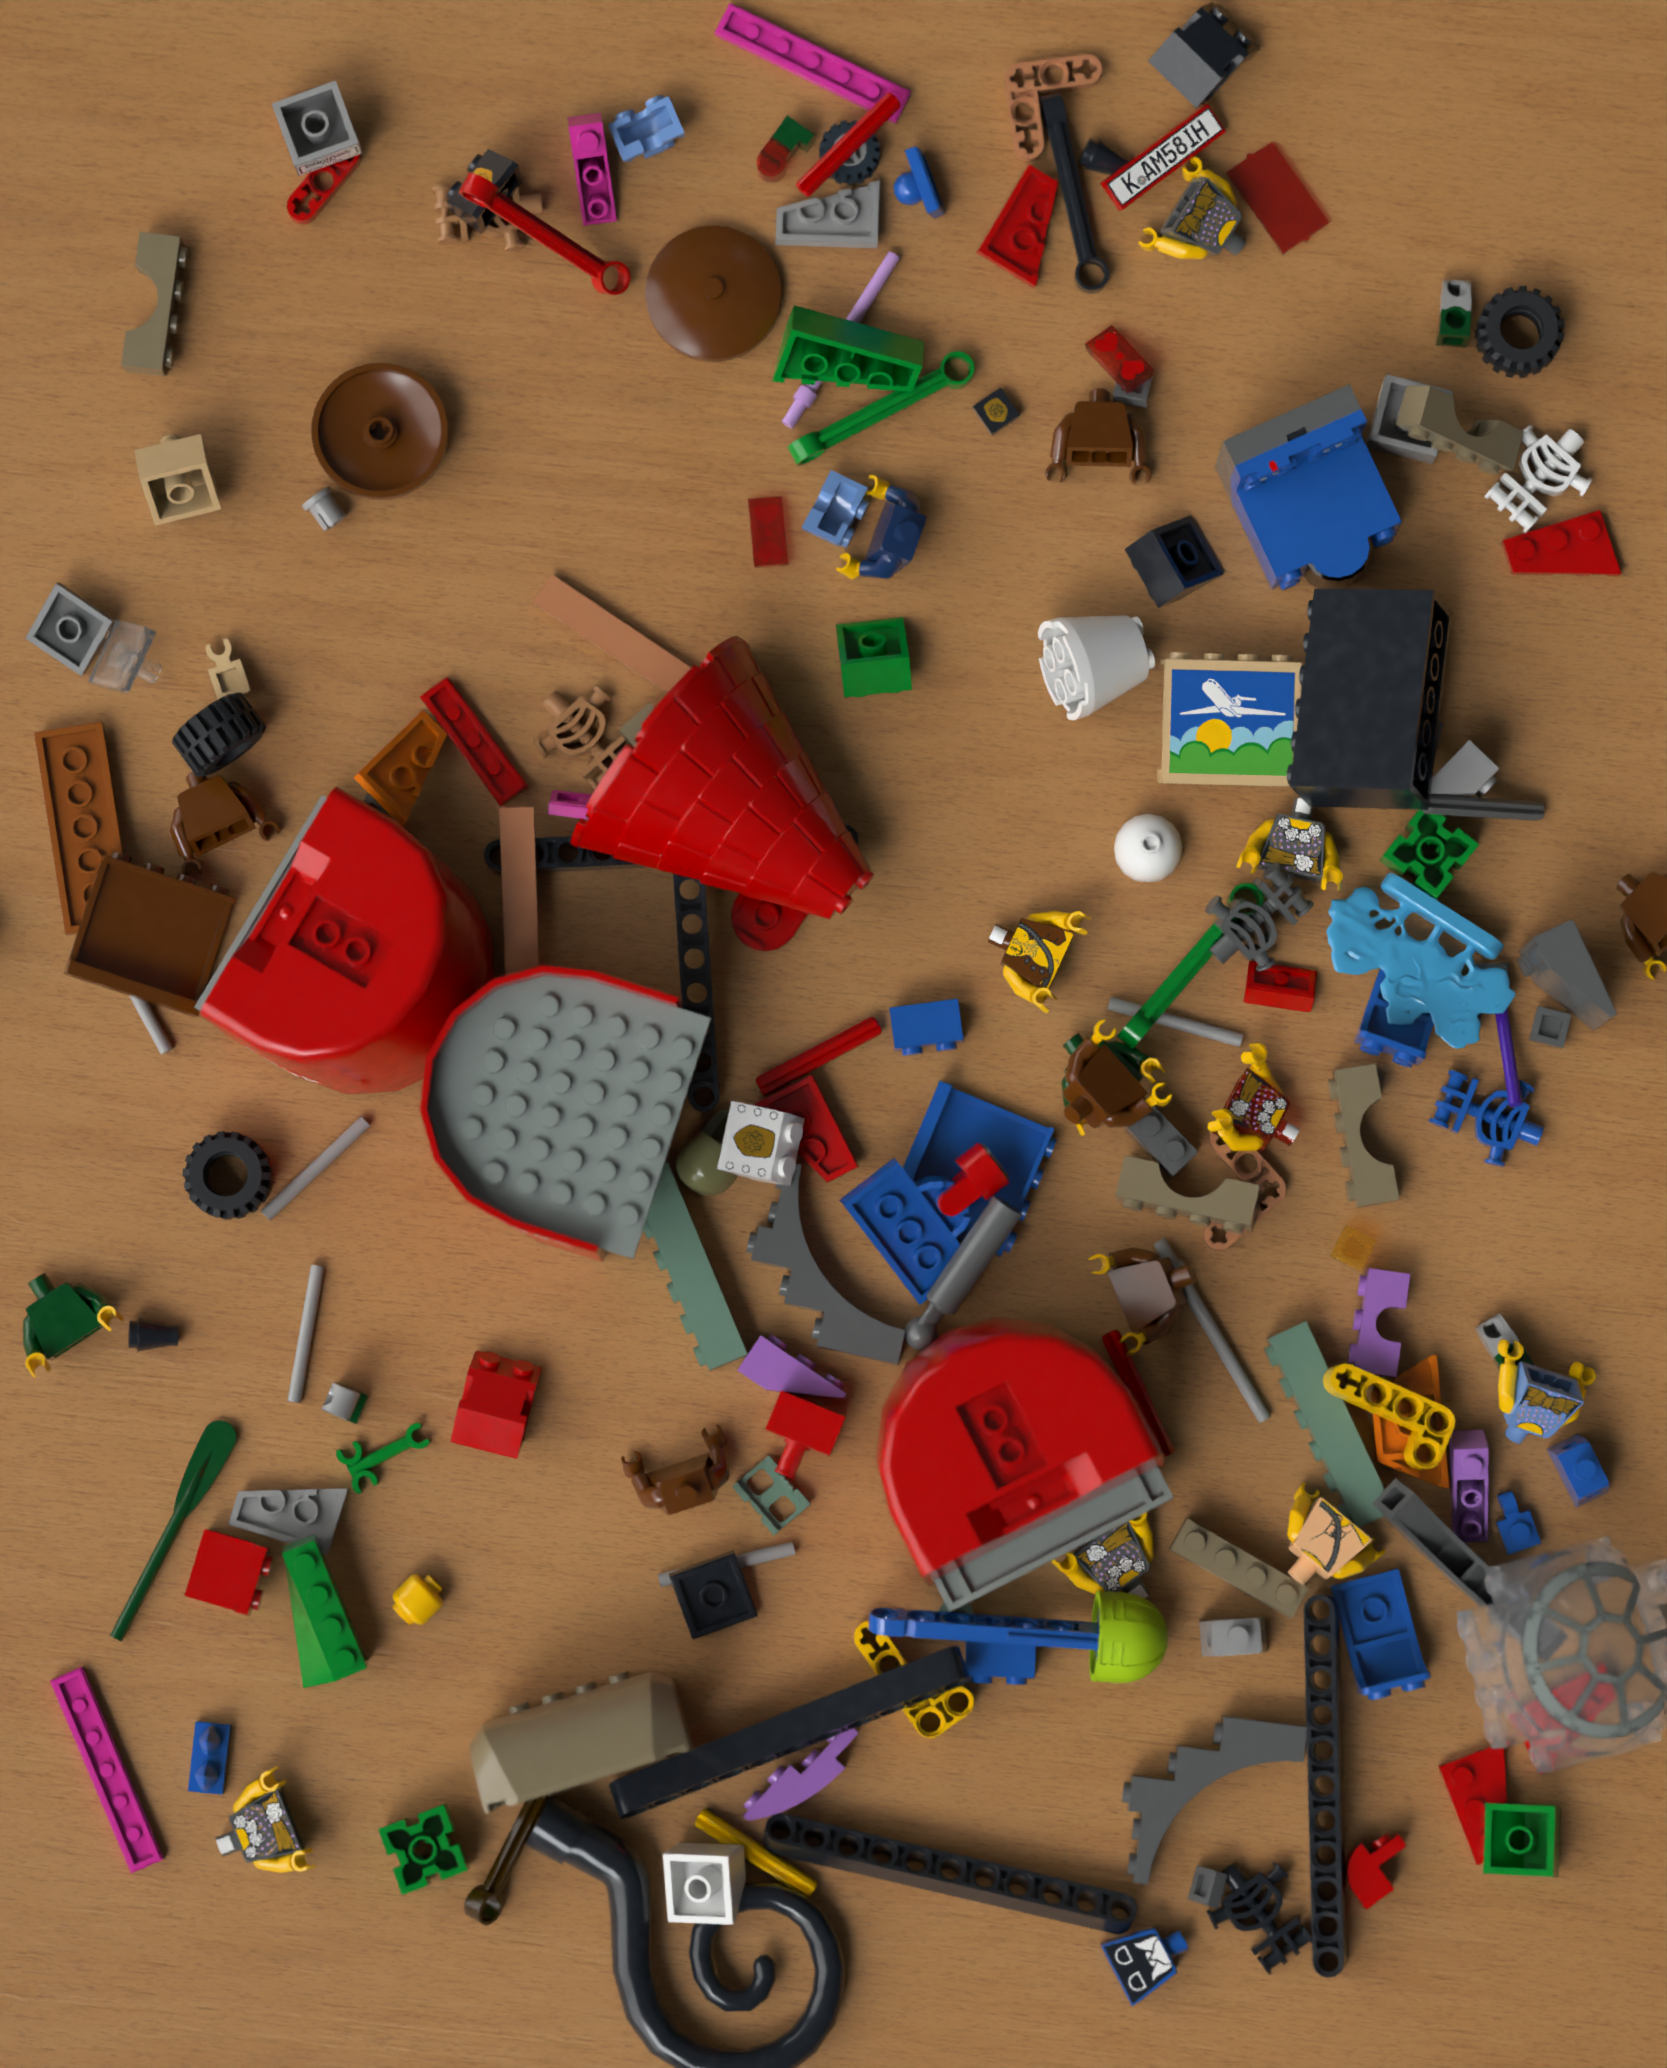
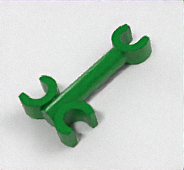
M421 1423L410 1425L405 1436L362 1457L363 1448L357 1441L352 1443L356 1454L351 1459L345 1458L341 1449L336 1451L338 1460L342 1464L347 1465L353 1478L352 1488L357 1494L363 1493L359 1486V1480L364 1476L369 1477L374 1486L379 1484L376 1474L368 1471L369 1469L412 1447L424 1449L431 1443L429 1439L423 1440L420 1443L414 1441L413 1433L422 1428Z

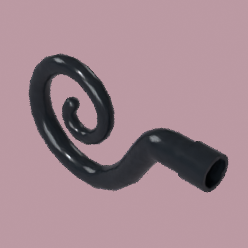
M553 1795L550 1797L525 1845L560 1864L566 1862L599 1880L606 1886L611 1922L612 1971L626 2019L652 2055L674 2068H797L818 2051L835 2026L844 1998L846 1964L840 1938L824 1910L803 1893L778 1883L744 1884L737 1914L749 1910L770 1909L788 1917L800 1927L809 1944L815 1969L813 1990L805 2011L791 2030L772 2042L749 2049H723L700 2043L677 2027L661 2002L652 1967L650 1877L641 1857L635 1848L622 1837L588 1819V1814ZM695 1923L691 1932L689 1958L693 1978L704 1997L725 2012L752 2011L768 1999L776 1981V1964L774 1960L768 1955L757 1957L753 1965L754 1978L752 1984L745 1989L733 1990L723 1984L716 1974L712 1957L714 1939L723 1924Z

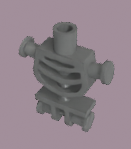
M1278 862L1272 864L1263 873V877L1266 880L1270 879L1274 883L1271 888L1259 878L1253 881L1267 898V901L1262 906L1243 898L1234 899L1228 906H1225L1221 902L1222 898L1218 895L1208 903L1205 912L1208 914L1213 913L1218 917L1215 925L1224 934L1209 950L1222 964L1239 951L1246 959H1255L1258 972L1270 968L1276 961L1274 957L1268 956L1266 950L1275 943L1277 937L1275 924L1270 915L1277 910L1288 923L1294 926L1298 920L1287 908L1293 905L1296 909L1295 914L1301 917L1313 907L1314 903L1302 896L1303 890L1300 886L1290 887L1293 878L1290 875L1285 876L1281 872V865ZM1285 891L1286 894L1279 900L1278 897ZM1249 907L1256 911L1248 917L1239 910ZM1233 917L1243 919L1244 922L1242 925H1238L1231 920ZM1262 922H1264L1266 930L1264 935L1259 927ZM1250 933H1253L1255 944L1249 936Z

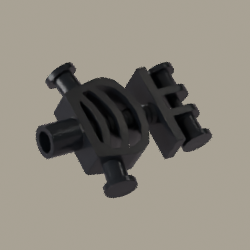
M1234 1862L1221 1871V1873L1227 1874L1225 1883L1231 1890V1892L1221 1898L1223 1907L1213 1912L1209 1909L1206 1912L1215 1930L1218 1929V1924L1229 1919L1236 1929L1243 1932L1263 1928L1267 1937L1250 1948L1254 1955H1257L1268 1946L1272 1948L1273 1951L1265 1957H1257L1268 1975L1272 1974V1968L1281 1962L1283 1965L1288 1962L1284 1957L1286 1954L1293 1951L1297 1956L1301 1953L1299 1951L1301 1947L1308 1942L1312 1944V1937L1303 1925L1300 1926L1301 1931L1291 1938L1289 1937L1287 1932L1301 1923L1297 1916H1294L1281 1927H1277L1273 1921L1283 1904L1282 1895L1275 1886L1283 1877L1286 1879L1289 1877L1276 1862L1272 1863L1274 1867L1266 1876L1257 1872L1249 1879L1238 1864ZM1265 1884L1267 1886L1266 1892L1259 1901L1256 1895ZM1272 1894H1274L1275 1904L1271 1912L1267 1913L1264 1906L1268 1903ZM1246 1905V1908H1248V1910L1241 1912H1232L1231 1908ZM1253 1915L1257 1922L1243 1925L1236 1919ZM1282 1936L1287 1945L1279 1950L1274 1942Z

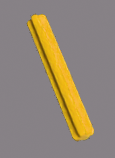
M703 1809L695 1820L694 1824L696 1827L722 1844L743 1845L745 1859L789 1888L801 1892L809 1898L817 1887L816 1880L778 1855L769 1852L764 1846L711 1811Z

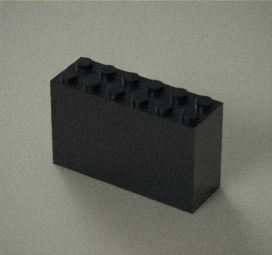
M1314 588L1313 600L1309 601L1307 608L1310 627L1309 633H1305L1303 640L1306 659L1305 665L1301 666L1299 672L1302 691L1301 698H1298L1295 704V715L1298 723L1297 731H1294L1291 736V748L1294 755L1293 763L1287 769L1288 784L1309 806L1429 810L1452 612L1434 590Z

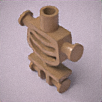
M439 185L432 188V192L437 197L434 211L441 212L442 215L441 218L435 220L436 226L440 227L441 237L438 238V243L441 244L458 241V236L454 235L453 227L460 225L462 241H469L467 223L457 216H449L447 205L449 199L447 194L452 187L451 185ZM519 187L513 193L514 202L532 214L543 213L541 193L520 195ZM498 215L494 218L498 228L488 225L485 229L486 234L490 237H505L507 246L504 248L506 252L517 251L525 247L524 242L520 241L518 232H521V230L512 224L505 226Z
M595 686L593 688L595 693L588 701L580 697L570 706L560 693L556 691L542 704L555 718L547 726L549 736L539 742L537 739L533 742L543 758H546V753L556 747L564 756L569 758L582 756L588 752L593 754L595 759L580 773L584 779H587L599 768L602 773L594 780L591 778L588 780L589 784L596 789L608 770L603 763L609 758L614 762L617 757L615 753L627 743L626 739L621 735L606 749L600 744L607 725L605 716L599 711V708L605 701L609 702L611 698ZM588 710L590 712V716L586 724L583 726V724H581V721L583 720ZM597 717L600 722V727L597 734L594 737L592 734H590V730L592 729ZM570 731L572 732V734H574L567 738H558L559 736L567 734ZM579 741L584 745L573 750L565 747Z

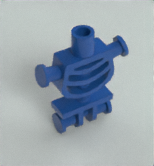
M1453 1070L1448 1071L1450 1078L1447 1086H1442L1440 1090L1446 1094L1443 1102L1436 1100L1435 1106L1438 1107L1434 1118H1430L1428 1122L1448 1129L1449 1125L1446 1123L1450 1113L1457 1116L1450 1132L1457 1134L1465 1114L1475 1117L1476 1139L1480 1144L1491 1147L1489 1159L1484 1161V1163L1505 1167V1162H1502L1504 1150H1512L1517 1139L1537 1146L1544 1127L1525 1119L1530 1106L1524 1100L1529 1092L1534 1093L1535 1091L1531 1085L1519 1079L1523 1104L1514 1107L1508 1115H1504L1501 1112L1509 1104L1507 1091H1495L1481 1105L1476 1104L1471 1099L1479 1080L1471 1079L1464 1094L1459 1092L1463 1081H1467L1468 1077ZM1453 1097L1462 1101L1460 1108L1451 1105ZM1493 1099H1505L1495 1111L1487 1108ZM1518 1112L1517 1118L1514 1119V1115ZM1482 1121L1489 1123V1139L1482 1132ZM1496 1126L1501 1128V1142L1497 1141Z

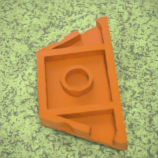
M1437 1355L1427 1357L1389 1381L1441 1404ZM1378 1388L1370 1393V1401L1372 1403H1377L1380 1399ZM1403 1398L1398 1403V1411L1403 1417H1408L1412 1409L1411 1404ZM1434 1412L1430 1416L1429 1423L1431 1428L1439 1431L1443 1425V1420L1438 1413ZM1372 1413L1377 1463L1440 1488H1449L1446 1449L1441 1461L1435 1467L1422 1470L1413 1469L1408 1466L1404 1459L1405 1446L1412 1430ZM1423 1444L1419 1445L1416 1451V1456L1420 1462L1426 1463L1430 1456L1429 1449Z

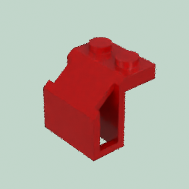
M476 1350L468 1369L462 1400L460 1399L450 1442L518 1459L525 1438L533 1397L541 1377L542 1367L533 1365L526 1360L516 1361L500 1357L494 1352Z
M204 1529L184 1596L251 1616L252 1609L259 1610L264 1591L259 1589L262 1576L268 1577L272 1568L274 1557L269 1556L271 1548Z

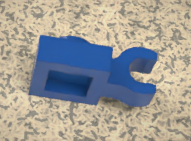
M1507 1491L1496 1495L1505 1518L1495 1523L1507 1555L1541 1544L1530 1511L1526 1510L1519 1513L1513 1492Z

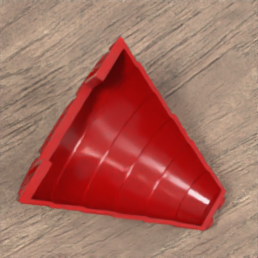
M739 636L730 637L710 650L700 668L694 665L652 710L641 724L642 729L635 738V742L638 744L635 747L631 744L624 746L586 804L588 808L586 817L589 819L585 821L581 818L577 822L570 841L576 848L581 847L610 854L615 859L700 880L701 884L742 893L746 897L787 906L827 919H831L836 912L840 915L844 913L853 901L851 894L857 888L863 890L874 876L853 835L847 830L830 793L826 792L808 753L804 751L787 714L783 712L749 644Z

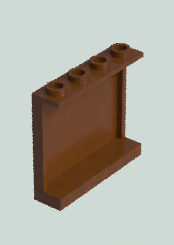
M112 851L111 857L107 855L102 856L64 975L192 1017H198L200 1011L194 1007L205 990L232 905L235 904L236 898L229 896L230 890L211 884L209 889L197 886V879L178 873L177 878L164 875V868L145 862L144 868L131 864L132 857Z

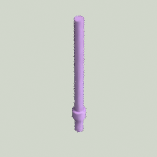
M890 251L887 253L846 320L857 323L861 322L900 260L896 254ZM815 381V385L805 384L804 386H799L793 396L795 401L781 421L785 426L791 429L794 428L806 407L810 408L817 398L815 393L823 381Z

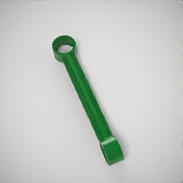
M951 352L943 358L940 368L917 379L913 392L894 391L818 432L814 431L798 438L787 448L797 466L809 463L825 453L827 449L946 387L952 389L966 387L973 378L974 363L970 356L964 352ZM953 359L964 361L968 365V377L961 381L951 380L944 372L946 364Z
M1251 883L1237 885L1227 899L1228 906L1233 901L1235 892L1249 890L1255 895L1257 905L1262 906L1264 904L1263 893L1256 885ZM1254 911L1249 913H1242L1249 917L1250 915H1252V913H1254ZM1233 917L1231 921L1239 925L1243 919ZM1215 922L1117 1035L1131 1049L1137 1045L1213 956L1209 949L1224 936L1215 925Z

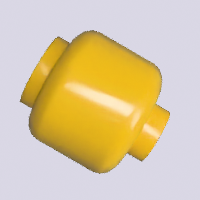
M412 1574L393 1592L395 1603L392 1605V1608L410 1626L413 1623L424 1625L443 1607V1599L439 1595L443 1588L431 1575L424 1579L418 1574Z

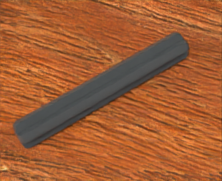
M1430 794L1429 810H1422L1425 814L1532 821L1541 820L1545 816V806L1540 801Z

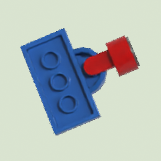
M979 1142L955 1160L962 1171L952 1179L937 1175L927 1176L913 1182L899 1162L893 1158L840 1199L841 1203L919 1305L928 1299L927 1293L960 1246L956 1237L966 1229L971 1219L969 1216V1205L981 1196L986 1201L1010 1183L1008 1181L1010 1179L1009 1175L984 1143L981 1145Z

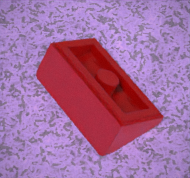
M1249 961L1244 1003L1311 1012L1315 996L1317 971L1273 965L1264 971L1258 972L1256 969L1257 962Z

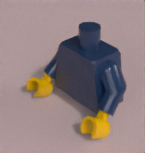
M870 475L868 478L875 480V486L871 491L867 490L866 494L879 500L886 498L887 501H885L865 559L860 562L848 553L840 555V558L847 562V564L843 568L837 567L836 570L849 579H855L859 574L862 577L880 579L893 577L895 573L911 562L927 516L919 513L921 509L920 500L915 493L895 485H890L887 480Z

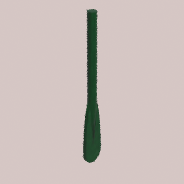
M214 1421L204 1429L181 1481L173 1514L110 1634L111 1637L121 1642L123 1641L185 1519L200 1504L230 1457L237 1443V1433L231 1424L225 1421Z

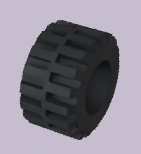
M1519 286L1518 290H1513V287L1505 289L1502 294L1498 292L1484 307L1475 330V338L1478 339L1476 347L1478 352L1482 351L1484 363L1488 364L1490 362L1493 365L1492 370L1496 373L1502 370L1506 372L1505 377L1512 378L1514 374H1519V378H1526L1529 373L1535 375L1541 372L1542 368L1547 367L1557 354L1564 338V333H1562L1565 326L1564 319H1560L1561 310L1558 306L1553 307L1551 304L1553 299L1549 295L1545 298L1539 295L1541 290L1534 288L1533 292L1527 291V286ZM1510 316L1528 318L1537 327L1539 333L1537 344L1528 349H1518L1510 346L1501 335L1500 325L1502 321Z
M233 693L214 701L191 717L177 731L172 744L195 776H206L226 767L246 753L262 737L266 725L243 693Z
M220 1131L215 1135L211 1136L209 1134L203 1137L204 1140L202 1142L196 1143L192 1147L194 1149L190 1155L187 1154L185 1162H187L186 1168H183L182 1176L185 1177V1183L183 1184L191 1201L205 1213L224 1220L240 1219L246 1217V1214L250 1212L254 1213L259 1209L258 1206L261 1202L264 1203L268 1198L266 1196L267 1192L272 1187L271 1175H273V1171L267 1154L255 1141L237 1132L232 1131V1133ZM226 1155L240 1158L248 1170L246 1184L238 1193L231 1196H223L216 1193L208 1181V1173L212 1164L220 1157Z

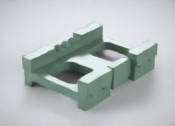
M767 1456L732 1487L745 1503L748 1500L750 1501L751 1506L763 1517L760 1519L774 1536L806 1509L810 1503L798 1489L793 1490L794 1486L792 1484L789 1485L790 1481L788 1479L785 1480L786 1476L774 1471L777 1464L770 1456ZM764 1469L773 1479V1485L762 1495H756L747 1485V1480L758 1470ZM781 1496H787L795 1505L796 1511L785 1521L779 1522L770 1512L769 1508Z

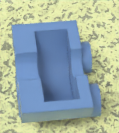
M664 95L653 97L645 102L647 107L645 110L636 114L632 109L626 110L615 116L616 121L608 124L624 162H632L633 158L644 154L645 159L673 147L675 145L674 139L685 136L669 96L665 98Z
M831 470L802 526V530L835 546L847 548L855 533V530L851 528L855 518L862 520L870 501L864 499L868 487Z

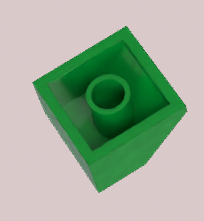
M903 617L836 624L844 698L912 690L910 660Z
M1486 1803L1483 1874L1559 1878L1561 1807Z

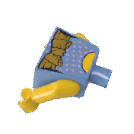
M1501 1339L1497 1350L1501 1356L1505 1357V1362L1500 1365L1498 1401L1499 1408L1503 1411L1506 1423L1509 1425L1505 1430L1506 1437L1517 1444L1522 1443L1528 1433L1546 1439L1551 1437L1561 1427L1575 1421L1579 1417L1587 1392L1584 1387L1595 1381V1371L1589 1367L1585 1368L1584 1364L1580 1362H1574L1569 1369V1378L1522 1361L1516 1366L1515 1360L1523 1355V1346L1521 1343L1514 1341L1513 1351L1508 1354L1509 1342L1506 1339Z

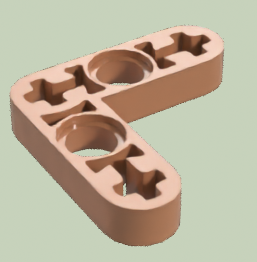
M1083 54L1016 63L1008 68L1005 74V91L1013 150L1019 160L1027 163L1037 161L1044 150L1038 95L1094 87L1099 83L1102 76V65L1097 57ZM1083 64H1089L1090 69H1096L1095 72H1092L1090 79H1085L1084 74L1079 73L1073 74L1074 82H1068L1069 71L1067 65H1072V72L1082 70ZM1050 67H1056L1063 73V79L1057 84H1050L1044 79V72ZM1039 69L1038 81L1040 86H1034L1035 79L1025 81L1022 88H1019L1016 82L1010 81L1015 79L1017 72H1022L1023 78L1034 77L1033 70ZM1026 104L1031 106L1034 111L1033 118L1029 121L1018 120L1014 111L1019 105ZM1036 126V127H1037V130L1030 129V128ZM1030 129L1031 142L1034 144L1038 143V146L1034 147L1031 154H1028L1025 148L1019 147L1024 144V130Z
M1210 1131L1208 1139L1211 1148L1240 1181L1260 1185L1262 1192L1265 1189L1262 1183L1265 1181L1269 1184L1275 1181L1279 1186L1276 1189L1277 1198L1270 1195L1261 1202L1267 1206L1265 1210L1261 1211L1258 1205L1254 1221L1255 1225L1285 1197L1286 1184L1257 1150L1238 1151L1230 1160L1226 1154L1231 1153L1232 1150L1226 1144L1217 1145L1218 1134ZM1249 1154L1255 1157L1257 1168L1253 1173L1245 1174L1239 1170L1237 1162L1240 1156ZM1210 1222L1209 1226L1204 1229L1203 1240L1211 1250L1223 1251L1229 1248L1243 1234L1227 1232L1224 1236L1227 1240L1225 1244H1222L1220 1241L1214 1244L1210 1240L1213 1236L1211 1228L1215 1226L1219 1230L1223 1225Z

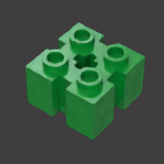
M1418 810L1404 828L1411 833L1409 837L1405 839L1399 834L1379 861L1399 877L1407 871L1416 878L1412 885L1437 899L1454 877L1448 872L1449 868L1453 866L1459 871L1479 844L1459 828L1453 834L1442 826L1446 820L1443 815L1425 814L1422 810ZM1429 845L1434 847L1436 850L1433 855L1437 859L1432 860L1430 858L1428 860L1424 858L1421 846H1424L1426 849Z
M447 1803L417 1814L420 1822L410 1826L408 1818L378 1829L387 1856L396 1853L400 1865L393 1868V1872L402 1895L430 1885L429 1876L439 1872L441 1880L471 1869L461 1842L452 1845L448 1833L454 1831L456 1827ZM424 1839L426 1844H432L433 1850L430 1851V1858H426L424 1854H417L415 1847L420 1846L419 1840Z

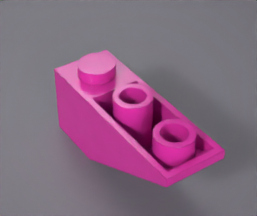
M601 113L568 117L583 226L617 221Z

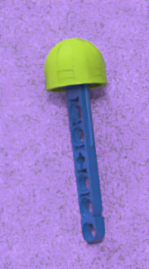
M1112 1591L1096 1592L1091 1622L874 1608L870 1611L868 1626L869 1631L884 1636L904 1637L906 1635L914 1638L1089 1649V1669L1092 1682L1128 1683L1142 1679L1161 1663L1168 1645V1632L1164 1618L1150 1601L1135 1594Z

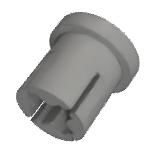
M330 486L312 496L302 505L305 511L309 510L324 532L346 517L344 511L331 495L333 490Z

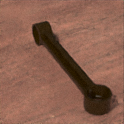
M551 1793L525 1801L484 1884L476 1886L468 1894L464 1904V1911L467 1916L483 1925H490L498 1919L504 1906L501 1892Z

